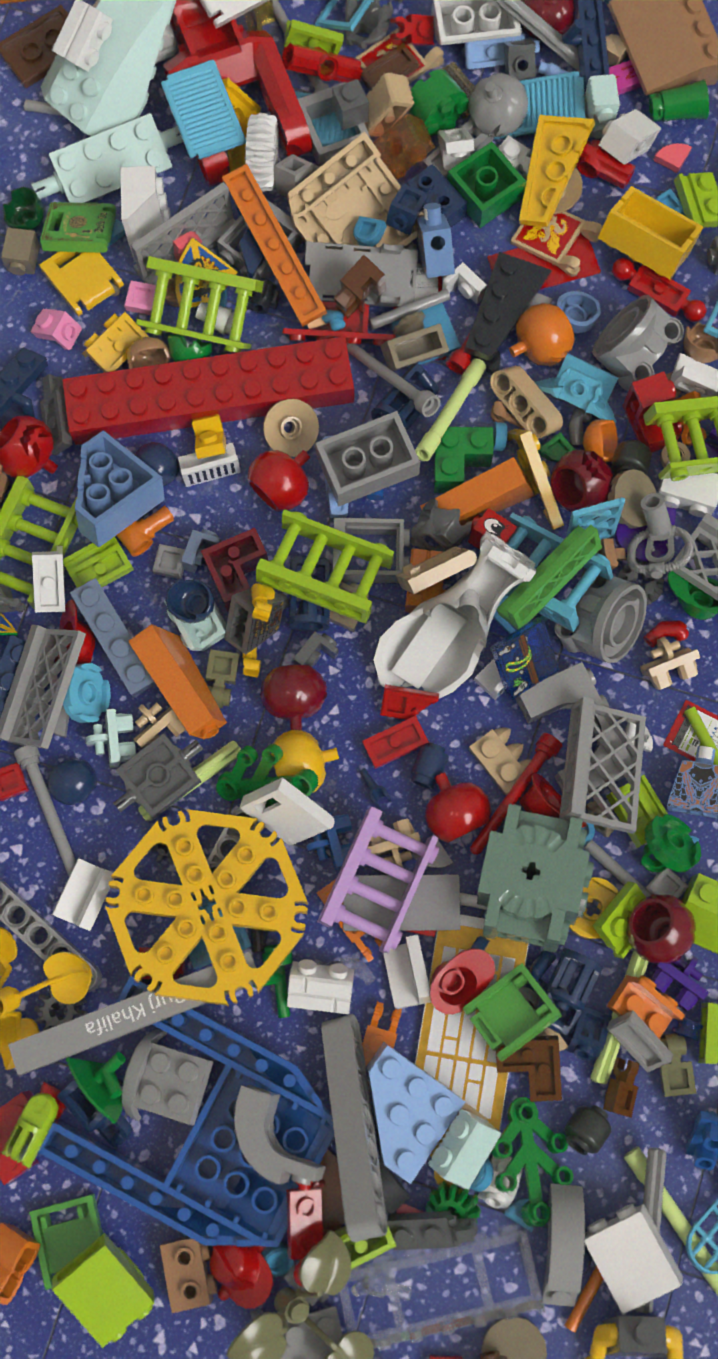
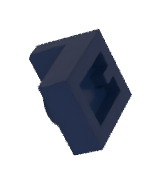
M403 183L390 204L386 225L411 235L416 219L423 210L424 205H426L429 194Z
M585 1006L575 1025L572 1038L566 1050L574 1053L579 1059L596 1061L604 1049L608 1034L607 1027L612 1016Z

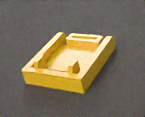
M57 252L39 264L42 273L78 317L83 312L77 302L81 300V303L89 311L115 293L113 286L109 282L110 280L118 288L124 286L121 278L100 253ZM77 254H80L78 257H76L75 259H73L72 261H70L69 263H67V264L64 265L63 267L59 268V266H61L62 264H64L65 262H67L68 260H70L71 258H73V257L76 256Z

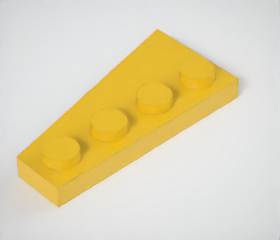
M539 115L519 217L521 225L548 227L595 125L594 119Z

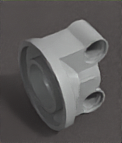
M650 295L641 296L623 308L608 323L596 340L592 353L614 376L619 377L618 383L621 388L629 391L632 382L654 375L655 372L652 365L664 353L667 345L679 342L684 335L683 324L677 318L670 317Z
M598 575L575 606L580 621L578 627L572 632L556 623L555 633L569 652H582L607 663H616L628 654L642 630L647 608L645 590L638 584L615 576L609 581Z

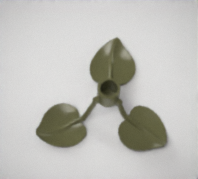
M329 1230L324 1238L308 1252L301 1263L299 1279L307 1291H303L301 1288L295 1290L291 1287L281 1289L274 1300V1306L278 1312H266L251 1320L240 1331L228 1348L226 1355L229 1359H281L286 1350V1340L282 1335L288 1330L287 1321L292 1324L304 1322L332 1349L324 1359H373V1344L363 1332L349 1331L336 1344L308 1317L309 1304L304 1297L320 1298L323 1291L329 1295H336L346 1286L350 1278L351 1259L343 1241L333 1231Z

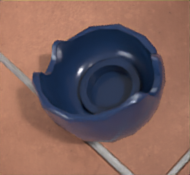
M150 442L140 446L135 453L136 457L162 476L163 487L172 482L179 472L178 459L171 449L162 443Z
M196 578L193 580L178 579L167 590L165 601L168 611L174 617L184 623L192 624L204 621L210 616L214 608L215 598L211 588L202 581L200 582Z
M78 758L58 763L48 778L50 793L58 802L66 805H75L85 801L97 786L96 772L88 762Z

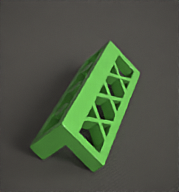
M578 525L536 568V573L530 582H522L496 609L498 615L521 631L602 548L598 530L592 525L586 530Z

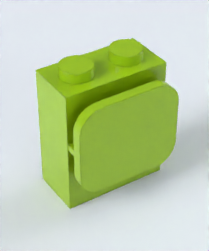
M105 1233L57 1272L52 1279V1291L102 1348L110 1341L116 1342L125 1334L127 1327L136 1319L141 1320L146 1317L155 1304L153 1289L144 1280L141 1270L121 1248L114 1245Z

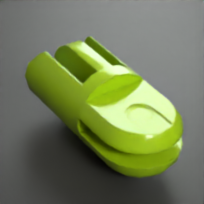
M39 1093L30 1098L2 1151L3 1155L11 1156V1159L18 1163L22 1161V1165L27 1168L32 1166L57 1116V1102L51 1095Z

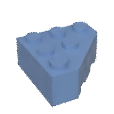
M104 430L81 445V464L77 484L78 494L75 503L79 532L99 548L165 500L162 476Z

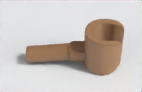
M502 401L494 402L491 408V419L493 421L510 422L524 429L514 416L507 413L508 408Z

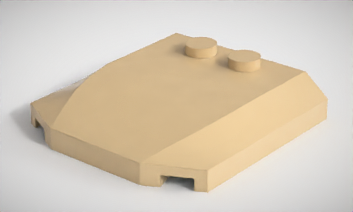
M365 131L287 193L293 227L305 243L309 241L358 245L353 230L359 216L383 220L386 223L390 204L401 186L381 160V153ZM421 211L418 217L424 216L423 211ZM417 219L411 235L386 225L387 228L381 240L372 247H381L383 243L404 245L405 247L417 237Z

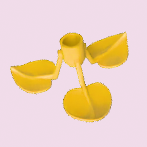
M0 927V976H2L0 978V1054L5 1070H11L15 1068L8 1044L40 1032L37 1023L33 1019L22 1018L20 1011H14L19 1007L21 998L51 985V993L57 1001L68 1005L75 1004L87 994L92 973L90 966L82 957L70 952H58L50 956L44 963L43 969L48 980L21 992L11 986L3 987L12 971V966L9 963L17 957V945L11 933Z

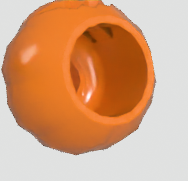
M548 303L533 305L519 317L516 323L518 343L509 347V351L513 357L524 353L537 365L553 366L564 360L567 352L569 353L573 348L575 338L571 323L558 306Z

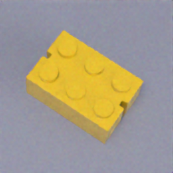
M631 186L622 196L621 200L610 210L598 239L605 242L609 247L628 255L632 260L654 270L656 274L671 279L691 253L704 227Z

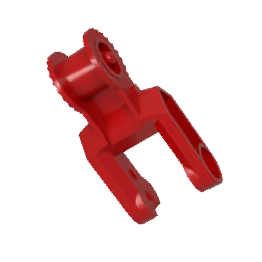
M176 0L170 23L179 44L177 45L179 54L163 64L166 78L169 74L214 59L222 79L229 78L238 87L254 81L258 82L270 115H275L277 119L278 137L286 157L291 154L301 156L312 152V141L305 116L273 37L266 30L244 31L242 24L237 25L235 19L216 28L213 21L222 15L221 12L209 18L199 0ZM225 151L200 160L198 156H195L208 187L224 182L222 177L229 173L227 168L229 162Z

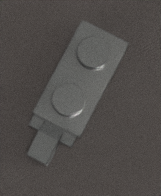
M48 374L42 378L44 399L40 401L42 421L50 428L54 446L51 455H58L73 444L68 428L63 377Z
M450 1211L391 1214L387 1219V1225L396 1244V1247L393 1248L394 1250L461 1246L463 1242L474 1241L478 1232L475 1218L457 1219L456 1215H451Z

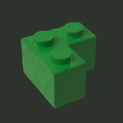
M493 427L447 428L439 446L434 452V493H445L463 484L464 467H491L493 459Z

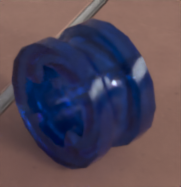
M683 1018L682 1021L677 1020L678 1024L675 1027L673 1026V1032L695 1041L699 1040L697 1032L703 1029V1025L687 1018Z

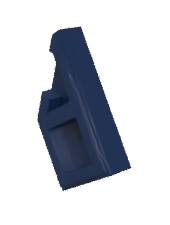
M248 228L239 242V250L245 262L247 275L252 279L265 257Z

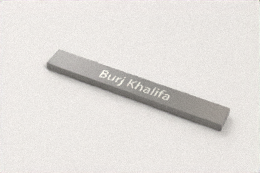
M251 952L244 953L247 964L251 968H256ZM210 966L174 981L181 985L210 988L216 984L217 974L214 966ZM253 981L249 983L251 986L255 985ZM159 986L151 993L149 991L140 993L8 1044L17 1074L21 1076L206 1003L155 996V993L161 987Z

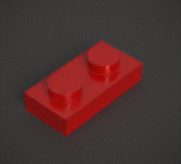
M414 716L363 740L362 744L374 769H377L419 749L421 746L428 745L429 741L417 717Z

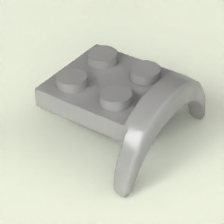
M159 1028L155 1029L142 1038L129 1061L122 1086L123 1108L130 1118L137 1121L141 1119L137 1109L140 1108L188 1125H194L213 1061L156 1044L167 1033Z
M336 1306L309 1313L308 1317L338 1344L343 1335ZM260 1309L251 1311L252 1320L264 1312ZM287 1321L288 1330L282 1335L286 1340V1350L281 1359H324L332 1351L304 1322L292 1324Z

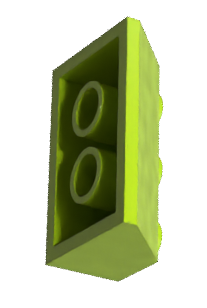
M698 873L691 877L688 884L689 887L686 889L681 901L692 912L696 923L695 941L693 944L718 955V881Z

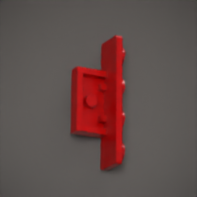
M322 301L326 310L338 311L335 307L336 302ZM365 304V311L363 313L357 309L349 319L344 317L345 327L338 331H333L330 323L312 330L283 328V334H289V340L306 341V335L317 336V340L345 336L346 343L361 344L363 338L373 339V345H382L386 341L396 338V335L368 333L370 304Z

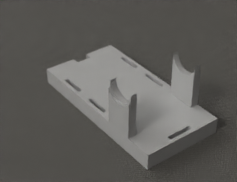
M306 241L304 266L310 267L308 277L321 301L335 302L334 298H323V295L336 296L342 289L340 280L363 255L385 274L386 290L379 297L372 291L365 298V304L399 308L415 301L418 250L404 249V245L385 243L381 247ZM411 272H412V285H411V287H410V279H411Z

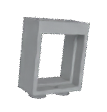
M346 82L298 99L310 132L312 154L317 165L320 167L364 131L370 138L365 124L362 123L354 126L357 135L323 147L311 120L334 112L332 109V88L346 84Z
M267 200L295 251L304 240L293 227L292 218ZM241 215L217 241L219 257L230 266L233 265L240 270L243 277L249 278L243 257L234 250L249 228ZM267 261L258 268L252 279L264 278L269 280L273 272Z
M334 518V529L348 534L396 535V571L378 570L373 583H399L396 575L402 572V567L409 564V557H404V546H409L410 529H404V519ZM333 548V569L342 552ZM346 570L341 582L360 583L365 570Z

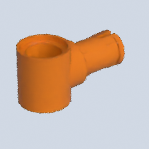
M163 506L145 520L143 518L138 521L136 520L116 536L130 554L136 557L151 547L153 544L152 539L155 537L154 534L173 522L174 517L169 509Z

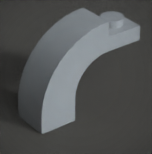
M241 1085L235 1107V1131L241 1151L250 1165L263 1177L276 1184L287 1183L290 1174H292L291 1180L304 1185H310L311 1181L322 1180L326 1166L291 1155L281 1147L276 1139L273 1121L280 1094L252 1085Z
M550 1183L547 1202L550 1209L548 1251L542 1289V1304L575 1307L577 1293L580 1294L584 1261L585 1215L583 1187Z

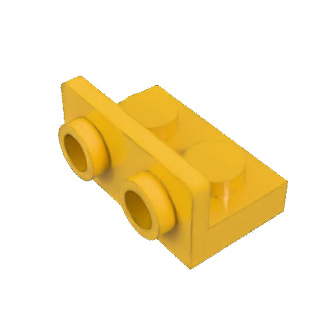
M126 312L122 313L119 317L114 313L103 324L106 330L100 336L94 333L84 343L87 349L82 354L85 357L89 356L104 373L116 371L127 360L128 349L134 341L149 336L136 325V322Z

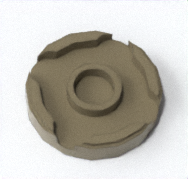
M632 469L618 473L610 483L612 487L611 492H608V501L622 497L625 498L619 523L625 524L628 528L632 529L647 525L641 501L646 495L656 493L655 486L651 479L642 471Z
M512 1315L500 1320L498 1319L490 1325L484 1334L481 1346L482 1353L497 1350L500 1352V1355L506 1356L507 1359H546L547 1357L546 1343L541 1332L527 1318Z

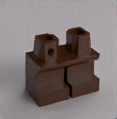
M365 255L340 280L342 289L334 297V301L337 303L335 305L336 309L341 311L347 319L357 309L362 313L365 311L364 300L372 291L379 297L386 290L385 274Z

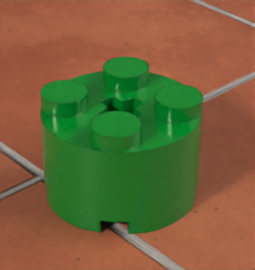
M444 69L433 70L429 73L431 78L425 82L420 79L410 90L412 92L411 96L414 97L412 100L415 103L407 113L428 136L437 135L438 131L454 129L456 127L455 122L468 109L470 101L465 92Z

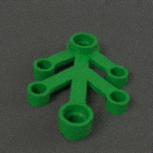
M270 744L262 751V760L253 777L243 778L247 767L251 766L258 759V753L255 748L244 746L237 754L238 760L232 772L227 771L219 776L216 790L227 801L242 800L243 796L251 793L249 791H255L283 777L308 797L318 786V776L311 769H302L292 776L267 777L273 765L283 757L282 749L276 744ZM271 798L267 800L265 807L267 808L278 803V801Z
M520 1097L511 1102L507 1113L510 1122L493 1147L491 1154L496 1159L508 1158L513 1150L511 1143L518 1133L520 1134L521 1145L505 1170L496 1176L495 1186L502 1193L514 1191L517 1187L516 1177L524 1166L529 1201L523 1205L521 1216L527 1226L542 1227L549 1221L550 1209L542 1199L538 1165L551 1177L554 1184L570 1185L573 1181V1172L567 1166L556 1164L534 1143L533 1132L546 1142L548 1150L553 1154L563 1153L567 1150V1137L562 1133L555 1134L538 1118L536 1104L530 1102L529 1098ZM523 1108L527 1112V1119L522 1115ZM555 1138L560 1142L559 1149L554 1144ZM500 1143L505 1148L504 1154H501L498 1150ZM560 1171L565 1175L564 1182L560 1180ZM504 1177H507L509 1180L508 1188L503 1185ZM538 1207L541 1211V1219H539L536 1215V1210Z

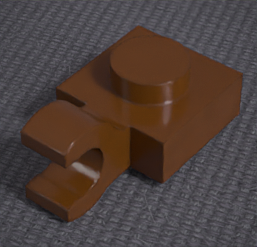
M616 1057L612 1069L616 1079L610 1078L609 1086L605 1093L603 1110L632 1118L639 1088L633 1084L639 1071V1063L628 1060L627 1068L624 1070L626 1060Z

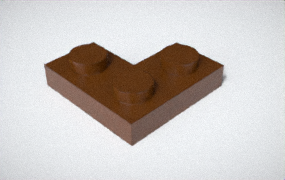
M558 1035L535 1036L503 1061H500L496 1056L497 1073L528 1071L530 1102L562 1100ZM502 1045L500 1048L496 1050V1055L503 1048H505V1045Z

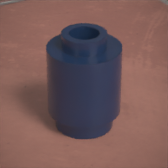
M430 742L428 746L420 747L411 770V774H413L411 781L427 789L434 788V785L437 784L434 777L443 773L449 758L444 753L445 748Z

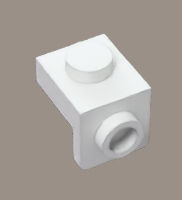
M493 1155L490 1162L494 1169L492 1182L485 1190L480 1191L478 1194V1198L484 1200L491 1207L508 1209L515 1198L523 1168L516 1177L517 1187L514 1191L502 1193L495 1186L496 1176L505 1170L512 1159L511 1157L496 1159ZM504 1177L503 1185L506 1188L509 1186V1180L507 1177Z

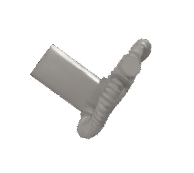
M651 493L646 495L641 501L642 511L648 528L642 531V533L636 534L631 540L627 549V562L632 571L640 574H650L651 577L659 579L666 572L678 570L689 562L693 553L694 543L689 532L671 525L664 497L658 493ZM679 536L685 543L684 553L680 559L667 563L673 558L675 553L674 537ZM648 538L645 556L650 564L641 565L636 561V549L642 540ZM668 539V544H666L668 553L661 558L653 557L651 554L655 551L654 541Z

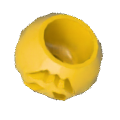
M303 730L284 732L273 742L283 751V757L274 765L276 775L292 776L299 770L311 769L318 776V786L313 793L324 783L326 775L325 763L339 759L337 748L322 751L319 748L318 741L310 733Z

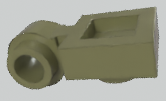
M210 649L205 678L206 681L215 682L213 686H208L218 707L223 709V706H229L231 699V689L226 688L225 683L236 684L240 654Z
M677 1033L664 1034L660 1040L674 1055L672 1062L659 1067L663 1096L697 1094L692 1061L680 1060L681 1055L687 1054L684 1036H678Z

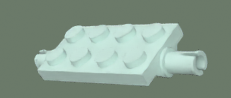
M149 113L49 153L55 169L54 175L38 182H33L31 185L34 191L45 188L36 192L40 200L61 191V193H65L70 203H86L121 189L120 167L155 166L157 174L171 169L173 166L168 157L167 148L184 141L181 135L176 136L180 133L178 126L160 132L156 127L152 114Z

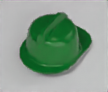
M671 571L668 573V584L689 616L699 620H707L718 614V601L675 572ZM707 577L710 584L718 586L717 580Z

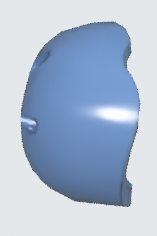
M571 291L564 293L557 300L556 306L566 314L575 334L585 333L595 326L601 313L600 303L597 299L584 292Z

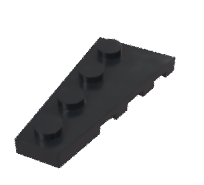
M499 252L464 352L491 361L521 314L547 281L552 270Z

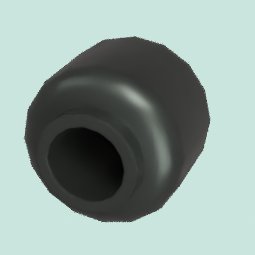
M627 440L619 443L615 449L611 464V470L616 476L618 473L632 469L642 471L647 475L652 458L649 447L639 440Z
M592 1105L591 1108L587 1106L578 1107L564 1128L567 1144L582 1155L598 1153L612 1132V1127L607 1120L608 1114L596 1105Z

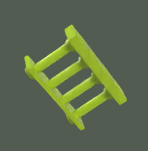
M148 256L146 267L155 269V275L158 277L150 321L137 319L136 325L146 327L145 332L161 336L162 331L224 344V350L238 353L241 352V349L251 350L252 344L241 342L240 339L249 296L252 297L253 291L262 293L264 281ZM172 274L182 275L181 281L184 282L176 327L161 324L168 280L172 279ZM199 279L209 281L208 287L211 288L202 333L187 329L195 284L198 285ZM226 285L236 287L235 293H237L229 339L214 336L222 290L225 291Z
M718 396L653 403L643 414L645 425L661 427L670 461L658 474L659 479L671 478L672 481H680L689 476L718 473V457H708L699 423L702 419L714 421L718 436ZM684 422V424L688 425L697 460L682 461L673 423Z
M17 476L0 511V560L2 557L9 556L32 565V553L10 545V539L14 531L17 532L18 530L53 543L54 545L50 552L57 551V546H63L64 558L78 528L75 511L77 497L72 507H67L35 494V488L30 480L23 476ZM33 505L66 518L60 532L57 533L24 520L22 514L26 506ZM0 571V584L29 595L27 602L35 609L34 585Z
M284 509L282 513V528L287 531L273 560L267 561L260 558L256 567V582L271 586L274 589L367 624L372 608V601L368 600L367 595L380 566L391 569L395 551L390 550L384 544H374L308 519L300 512H290ZM301 535L314 540L301 570L295 572L285 568L283 565L297 536ZM325 545L342 552L328 582H321L313 579L311 575ZM352 556L369 561L356 592L349 593L339 588Z

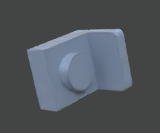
M205 529L201 532L192 530L181 559L184 570L195 573L198 565H203L204 559L201 550L221 542L216 533Z

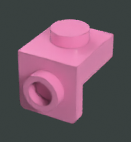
M43 308L30 332L39 339L56 341L65 350H71L82 327L65 311Z

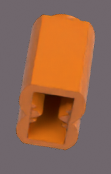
M2 1222L0 1223V1304L7 1305L17 1293L24 1274L34 1262L40 1249V1243L15 1225Z

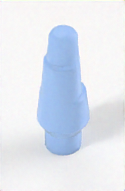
M541 61L538 73L551 76L568 73V71L561 69L560 66L554 63Z

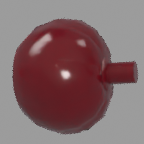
M521 0L562 36L575 21L573 0ZM522 25L523 30H524L531 38H536L537 40L541 41V40H540L538 37H536L531 31H529L524 25Z
M580 449L567 452L553 466L550 474L553 496L569 512L604 503L608 500V492H611L612 485L610 483L613 479L611 468L595 451Z
M286 665L274 668L262 681L260 697L263 706L272 716L283 720H290V730L300 731L302 730V719L311 717L321 710L327 697V685L323 680V676L311 666Z
M652 894L645 897L633 908L627 917L628 941L638 955L648 962L669 964L678 961L691 949L695 941L696 923L694 916L684 903L675 896Z

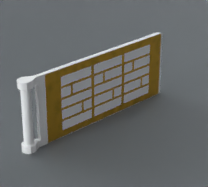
M460 893V905L487 910L486 906L477 905V895ZM460 914V930H437L429 976V987H431L432 974L436 967L443 962L451 960L460 952L471 949L476 938L480 935L483 936L484 918ZM495 937V939L486 938L490 940L486 952L489 953L494 961L495 973L493 980L485 990L521 963L524 966L526 965L529 944ZM431 1002L425 1003L415 1065L461 1097L500 1131L509 1072L497 1073L496 1050L493 1051L470 1020L480 1011L477 1009L470 1015H466L464 1011L454 1015L443 1014L436 1010Z

